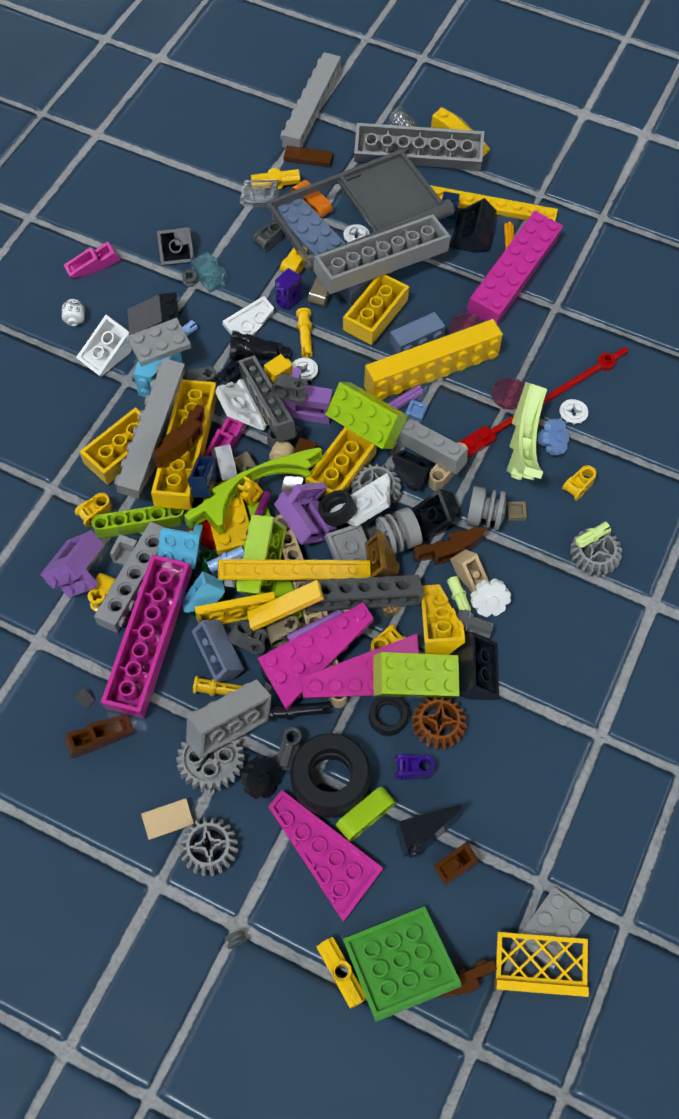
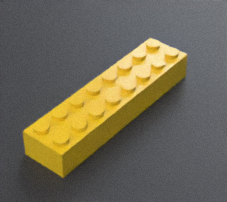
M494 319L367 364L365 365L364 387L368 393L380 400H384L389 396L400 394L417 385L430 383L435 379L446 377L456 371H462L467 367L478 365L489 359L492 360L499 356L503 334Z
M182 379L166 434H169L172 428L179 430L180 425L184 424L189 412L197 404L203 406L204 409L203 435L183 456L162 468H157L151 491L154 507L190 510L192 508L194 497H192L188 478L196 459L205 454L218 398L215 393L217 389L216 382Z

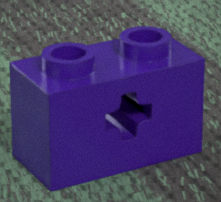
M289 268L275 280L276 303L280 307L290 311L302 299V277Z

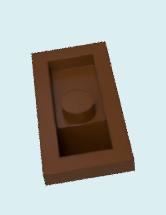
M465 842L434 865V868L444 884L447 885L464 872L471 871L479 860L469 844Z

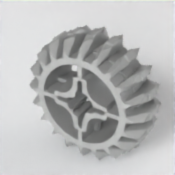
M369 463L368 468L363 466L362 471L358 472V476H355L354 482L351 483L352 494L387 473L391 479L390 508L391 503H395L400 496V478L397 477L396 472H392L391 467L386 469L385 464L379 467L378 463H376L372 467Z
M587 528L585 532H579L578 536H575L571 543L570 556H573L572 562H576V568H582V573L588 571L589 576L593 573L597 577L601 573L606 576L608 572L612 573L620 564L623 552L622 548H620L621 544L616 541V536L611 537V533L600 537L597 542H591L583 548H579L575 544V539L586 533L589 529Z
M204 817V823L200 824L196 820L195 828L192 825L188 826L190 833L183 832V837L187 840H180V845L184 847L179 851L180 854H185L182 857V861L188 862L187 868L191 869L194 867L193 872L195 874L202 869L201 874L205 877L207 871H210V875L214 876V870L218 869L220 874L223 873L221 866L230 867L227 860L235 861V857L232 854L237 853L238 849L233 846L238 844V840L232 839L236 834L234 831H230L231 826L229 824L224 826L222 819L216 824L215 817H212L210 823H208L207 817ZM210 831L220 833L226 840L212 838ZM203 833L202 840L193 845L197 836ZM207 838L209 839L212 845L210 855L208 853V850L206 849V844L208 843ZM226 847L223 855L219 859L214 860L215 854ZM192 853L204 854L207 858V863L197 860Z

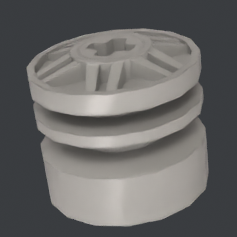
M474 486L466 525L479 527L481 520L485 519L487 529H489L490 522L494 521L493 530L498 531L504 519L506 492L501 491L499 499H496V490L493 489L491 496L486 497V488Z
M406 507L395 511L394 518L392 515L387 514L385 518L381 516L376 519L377 532L382 531L395 554L396 552H402L404 546L410 549L422 544L420 526L410 508Z

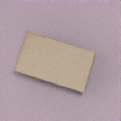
M186 798L141 814L148 840L183 829L189 825H194Z

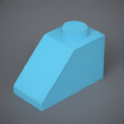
M202 571L184 596L182 603L184 612H193L196 606L217 603L218 600H221L225 594L223 581Z

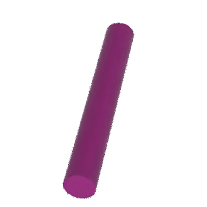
M264 491L254 515L262 516L271 496L269 491Z

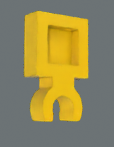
M244 476V485L238 484L237 487L243 491L240 495L245 502L253 507L262 495L263 490L256 482Z

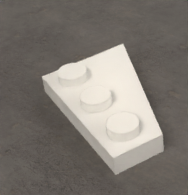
M263 296L223 320L222 325L230 334H232V330H236L242 334L255 335L274 312V307Z

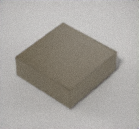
M525 501L506 503L508 521L527 520Z

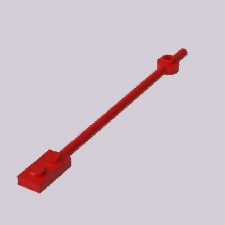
M623 347L613 354L602 353L596 365L545 395L543 405L597 371L612 370L616 360L627 354L628 349ZM514 415L491 429L485 425L460 440L459 443L465 444L468 448L467 459L496 442L497 437L495 434L512 425Z

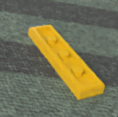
M315 580L248 611L250 628L255 631L323 600L320 582Z

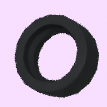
M337 490L327 494L318 505L319 514L323 521L330 526H339L348 522L354 516L357 508L351 494L344 490ZM345 503L341 509L329 513L335 506Z
M379 696L370 706L369 722L375 732L384 736L398 734L407 723L408 710L406 704L398 697ZM383 705H392L399 710L400 719L393 726H384L377 720V710Z

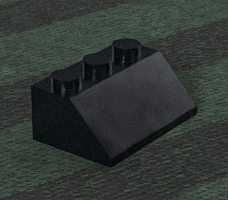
M485 198L459 211L450 245L452 249L476 253L488 247L497 210Z
M474 632L466 633L465 643L454 650V655H458L459 696L473 700H498L497 643Z

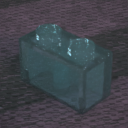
M208 252L190 260L192 270L197 273L198 280L209 293L227 284L225 269L221 268L216 258L212 257Z

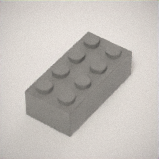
M256 679L251 683L244 684L234 692L227 693L219 700L210 702L202 709L191 712L187 716L186 742L198 757L202 758L269 721L271 695Z

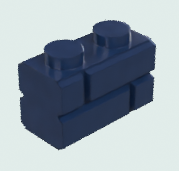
M200 456L196 459L188 478L192 497L207 498L211 496L212 489L219 476L215 457Z

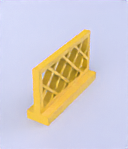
M497 932L495 989L589 997V987H587L588 939ZM502 937L512 938L517 944L509 954L502 948ZM516 938H521L523 940L519 943L516 940ZM528 939H533L539 946L531 956L522 947ZM538 940H546V942L541 944ZM551 941H556L562 948L554 957L544 948ZM561 942L569 943L564 947V945ZM573 943H582V954L575 959L567 949ZM519 948L528 957L520 966L510 957ZM541 950L551 959L543 968H540L533 959ZM502 952H503L504 955H505V957L501 960ZM563 952L573 961L565 970L556 962V959ZM509 959L516 970L511 975H501V965ZM529 961L539 970L533 977H527L521 970ZM552 963L562 972L555 979H550L544 972ZM575 964L582 971L581 981H573L567 974ZM518 972H520L522 976H515V975H516ZM542 973V975H543L545 978H537V977ZM563 976H565L568 980H560V979H561Z

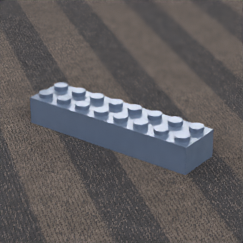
M302 198L276 207L298 241L307 249L308 255L313 253L316 256L346 244ZM375 278L338 291V293L351 306Z

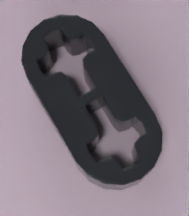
M239 354L228 363L222 372L225 382L235 383L241 377L238 360L247 357Z

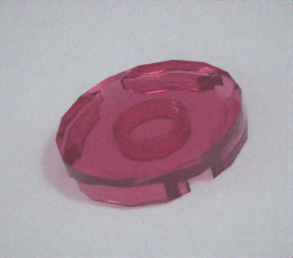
M460 313L453 317L449 325L450 334L483 322L478 316H472L471 313Z
M511 377L501 378L494 384L492 389L493 401L503 409H517L525 384Z

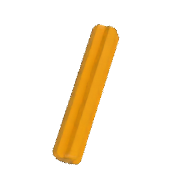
M510 221L504 224L505 250L514 239V225Z

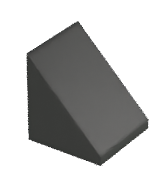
M84 688L75 696L76 701L86 710L95 701Z

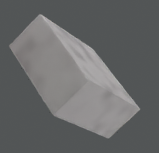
M230 444L214 447L212 455L216 458L219 482L227 481L238 475Z

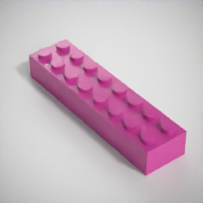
M534 210L470 297L466 311L484 321L494 319L495 323L498 324L559 239L563 225Z
M151 555L101 700V704L105 709L145 718L192 575L189 563Z

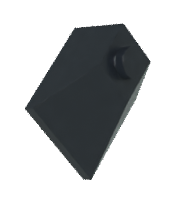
M190 227L156 231L161 265L194 262Z
M401 450L392 457L402 483L415 491L425 486L430 476V471L436 464L404 450Z
M438 489L412 508L419 523L423 539H429L454 521L459 507L453 493Z

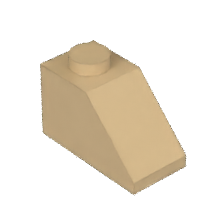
M465 549L450 559L457 576L471 592L476 591L475 586L478 583L488 580L477 553Z

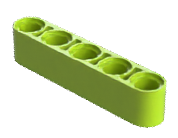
M150 506L100 514L92 519L91 524L97 537H115L144 532L150 521L165 528L181 526L185 523V510Z

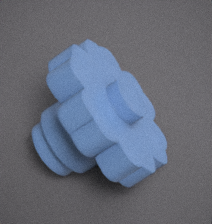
M561 418L550 419L544 425L545 429L537 433V442L539 445L546 447V451L550 455L564 454L568 449L569 430L566 429V423Z

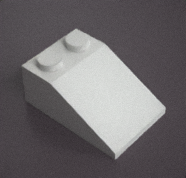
M105 315L76 358L99 376H103L130 354L132 348L127 336L133 333L114 319Z

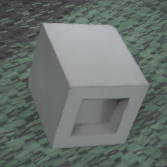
M119 535L110 552L112 561L124 566L138 543L137 540Z

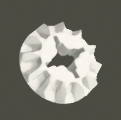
M359 224L348 226L343 233L344 241L347 242L370 234L365 226Z
M299 358L292 363V373L294 368L301 370L307 368V372L301 374L302 379L312 381L317 376L318 366L312 359Z
M570 399L561 404L559 413L561 414V419L566 420V423L570 422L573 425L576 423L581 424L587 419L588 408L583 402ZM572 408H574V411L576 413L575 416H573L571 413Z

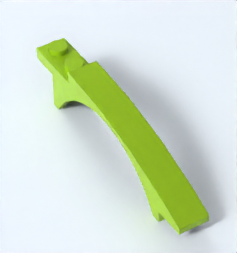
M319 447L276 458L230 478L212 489L213 497L205 499L202 504L196 508H191L184 515L186 525L191 530L195 524H200L207 520L219 535L223 534L226 511L233 498L240 491L237 487L238 484L244 485V476L253 481L274 474H294L308 478L312 475L309 468L322 460V449Z

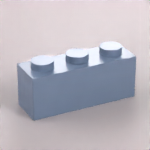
M433 312L391 331L389 343L396 353H400L444 337L446 326L438 315Z
M202 620L191 631L215 682L233 681L244 670L220 620Z

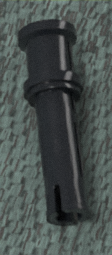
M330 701L294 704L286 711L283 704L272 705L270 703V722H273L274 719L286 718L291 720L292 717L331 714Z

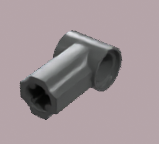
M459 610L456 616L464 625V634L474 632L487 639L490 638L494 623L476 618L473 613L467 610Z
M289 727L283 733V740L276 759L278 768L281 770L290 771L293 756L299 750L302 743L301 732L295 727ZM295 735L298 739L296 742L291 743L287 740V737Z

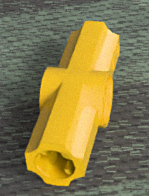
M272 168L268 173L251 175L252 189L270 187L272 190H280L283 185L300 183L299 169L281 171L278 168Z
M334 938L326 939L316 946L349 1008L352 1009L365 1001L364 992ZM337 968H346L348 971L345 978H338L335 975Z

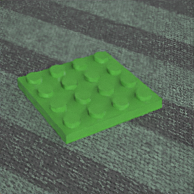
M425 906L343 939L375 1022L461 987V981Z

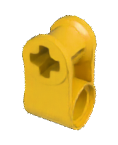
M295 248L282 261L280 265L281 272L289 268L300 274L305 267L304 261Z
M583 466L564 483L562 490L568 491L574 496V500H579L592 487L596 477V470L592 466Z
M98 493L77 506L75 514L81 517L85 527H92V519L100 514L111 513L113 506L107 494Z
M99 573L95 579L98 583L97 586L88 592L91 609L95 612L99 609L116 578L103 573Z
M392 624L372 640L370 651L375 650L376 647H383L406 637L402 636L396 630V626Z

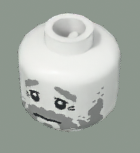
M69 299L62 305V320L69 326H77L84 321L85 308L80 301Z

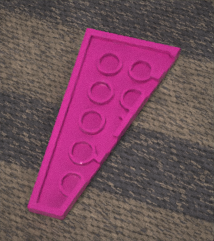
M364 602L258 658L261 667L286 711L303 694L302 677L330 667L341 652H344L348 645L355 638H358L373 622V617Z
M417 634L302 677L303 698L374 696L373 655L380 652L419 654Z
M281 790L268 806L269 810L344 923L383 871V867Z

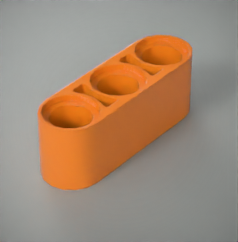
M303 180L293 186L291 192L311 184L307 180ZM319 191L302 197L321 218L333 211L330 201Z

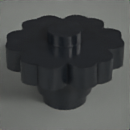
M257 756L249 761L242 771L241 784L245 786L244 792L254 799L259 797L267 798L273 794L274 786L279 784L281 771L277 769L278 762L268 756L263 758Z

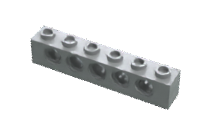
M151 521L149 522L94 615L97 625L119 633L120 629L125 627L128 615L133 610L151 555L158 554L160 531L163 526ZM137 575L140 576V577L137 578V579H132L134 576H137ZM130 591L128 595H123L124 592ZM121 607L119 611H113L115 608Z

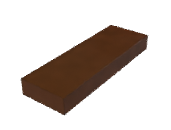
M286 146L284 161L330 167L333 158V152L294 146Z

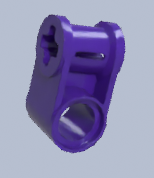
M400 754L395 756V761L397 762L395 778L398 780L429 779L434 774L435 763L432 757L428 755ZM428 764L431 768L423 771L420 769V765Z

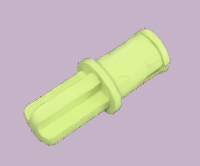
M603 522L595 528H589L586 533L575 539V544L579 548H583L591 542H597L600 537L611 532V528L606 530L610 525L607 522Z
M458 576L449 578L447 584L453 594L452 599L456 601L459 610L470 612L471 607L466 598L467 593L463 590Z

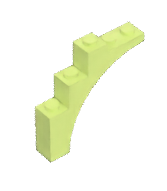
M525 382L512 421L516 428L509 445L513 449L507 471L512 474V478L522 480V477L534 480L535 477L541 479L543 474L537 462L536 438L539 417L547 389Z

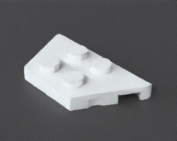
M239 379L235 384L230 382L227 385L217 387L215 393L228 417L264 431L267 425L243 379Z
M387 473L351 494L357 508L354 516L346 522L347 524L357 527L389 507L391 479ZM345 503L335 506L329 513L341 509Z

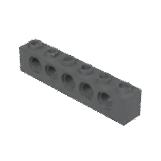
M255 355L238 360L241 377L278 442L296 437L294 420L282 400L272 394V383Z
M419 575L318 580L324 599L306 607V612L348 610L363 602L367 608L420 605L424 591ZM315 580L305 581L304 585H307Z

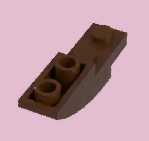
M196 404L194 409L189 412L184 424L180 425L179 430L172 428L169 434L165 435L163 443L154 452L156 467L162 468L172 463L197 443L203 435L202 422L205 419L203 406Z
M473 527L465 531L456 530L449 533L448 541L440 540L433 544H420L413 549L414 563L433 559L434 565L450 562L452 557L463 550L472 551L485 539L487 529L486 527Z
M485 959L475 963V968L466 971V968L456 971L461 981V987L435 998L456 997L478 990L480 985L477 980L497 970L494 961L487 963Z

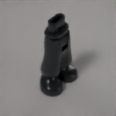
M232 330L229 359H235L239 352H242L244 357L255 355L256 358L269 360L274 359L280 354L286 359L290 357V347L283 346V343L260 339L248 333L242 334L239 331Z

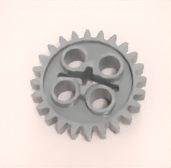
M233 740L222 746L223 748H218L200 758L197 762H192L191 760L198 757V755L188 743L181 742L182 749H178L179 757L176 758L179 764L177 765L178 771H182L180 773L181 778H186L187 785L192 783L193 789L200 786L201 792L206 787H209L210 793L213 787L221 791L222 784L228 788V781L230 780L235 783L234 775L240 776L239 769L244 768V764L241 761H244L245 757L242 754L244 752L243 747H239L240 740ZM224 756L230 757L228 760H221ZM210 770L215 771V773L212 775L206 774V772Z

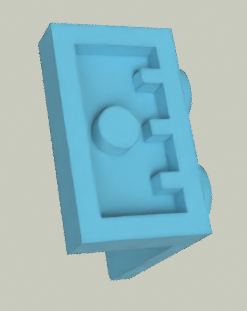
M195 524L193 531L190 530L189 532L162 527L157 556L189 563L191 569H195L203 525Z

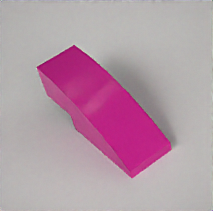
M108 241L95 250L92 247L88 248L64 264V267L70 278H76L107 268L118 262L120 258Z
M227 416L221 429H217L204 456H213L212 450L214 447L230 444L231 450H233L247 427L246 424Z

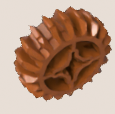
M426 697L424 700L425 704L419 702V708L414 709L413 713L415 715L411 719L414 722L412 729L416 730L414 732L415 737L421 736L419 739L420 743L425 740L427 741V748L431 744H434L435 750L438 749V745H441V748L445 750L446 744L452 748L454 742L459 743L460 737H463L465 734L464 729L467 727L465 723L467 717L462 715L464 712L463 708L457 709L458 702L451 703V697L447 701L444 700V697H440V700H437V697H432V701ZM438 709L435 714L424 716L429 711ZM444 711L448 712L454 720H452V718L447 717ZM439 715H440L441 725H440V728H439V730H438L437 720H438ZM424 725H426V727L431 728L434 731V734L430 733ZM454 729L451 733L441 736L442 731Z

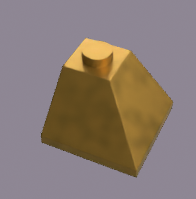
M378 531L365 542L367 560L371 562V577L396 576L399 571L396 555L382 531Z

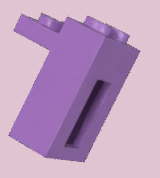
M294 368L292 375L289 374V376L301 378V369ZM308 385L305 392L307 400L303 403H295L280 398L293 419L329 425L331 418L325 414L333 397V389Z
M324 482L297 484L293 487L292 491H283L274 503L301 545L326 541L324 536L337 530L336 526L327 525L318 511V499L327 489Z
M92 530L69 539L40 575L53 589L60 587L69 598L94 589L98 583L86 568L104 544Z

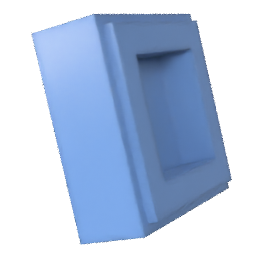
M411 399L405 414L410 419L422 422L428 405Z

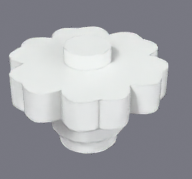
M492 579L490 582L483 580L475 586L476 591L471 593L472 606L479 615L488 617L491 614L498 616L506 610L505 605L511 601L509 589L506 588L503 581L498 579Z

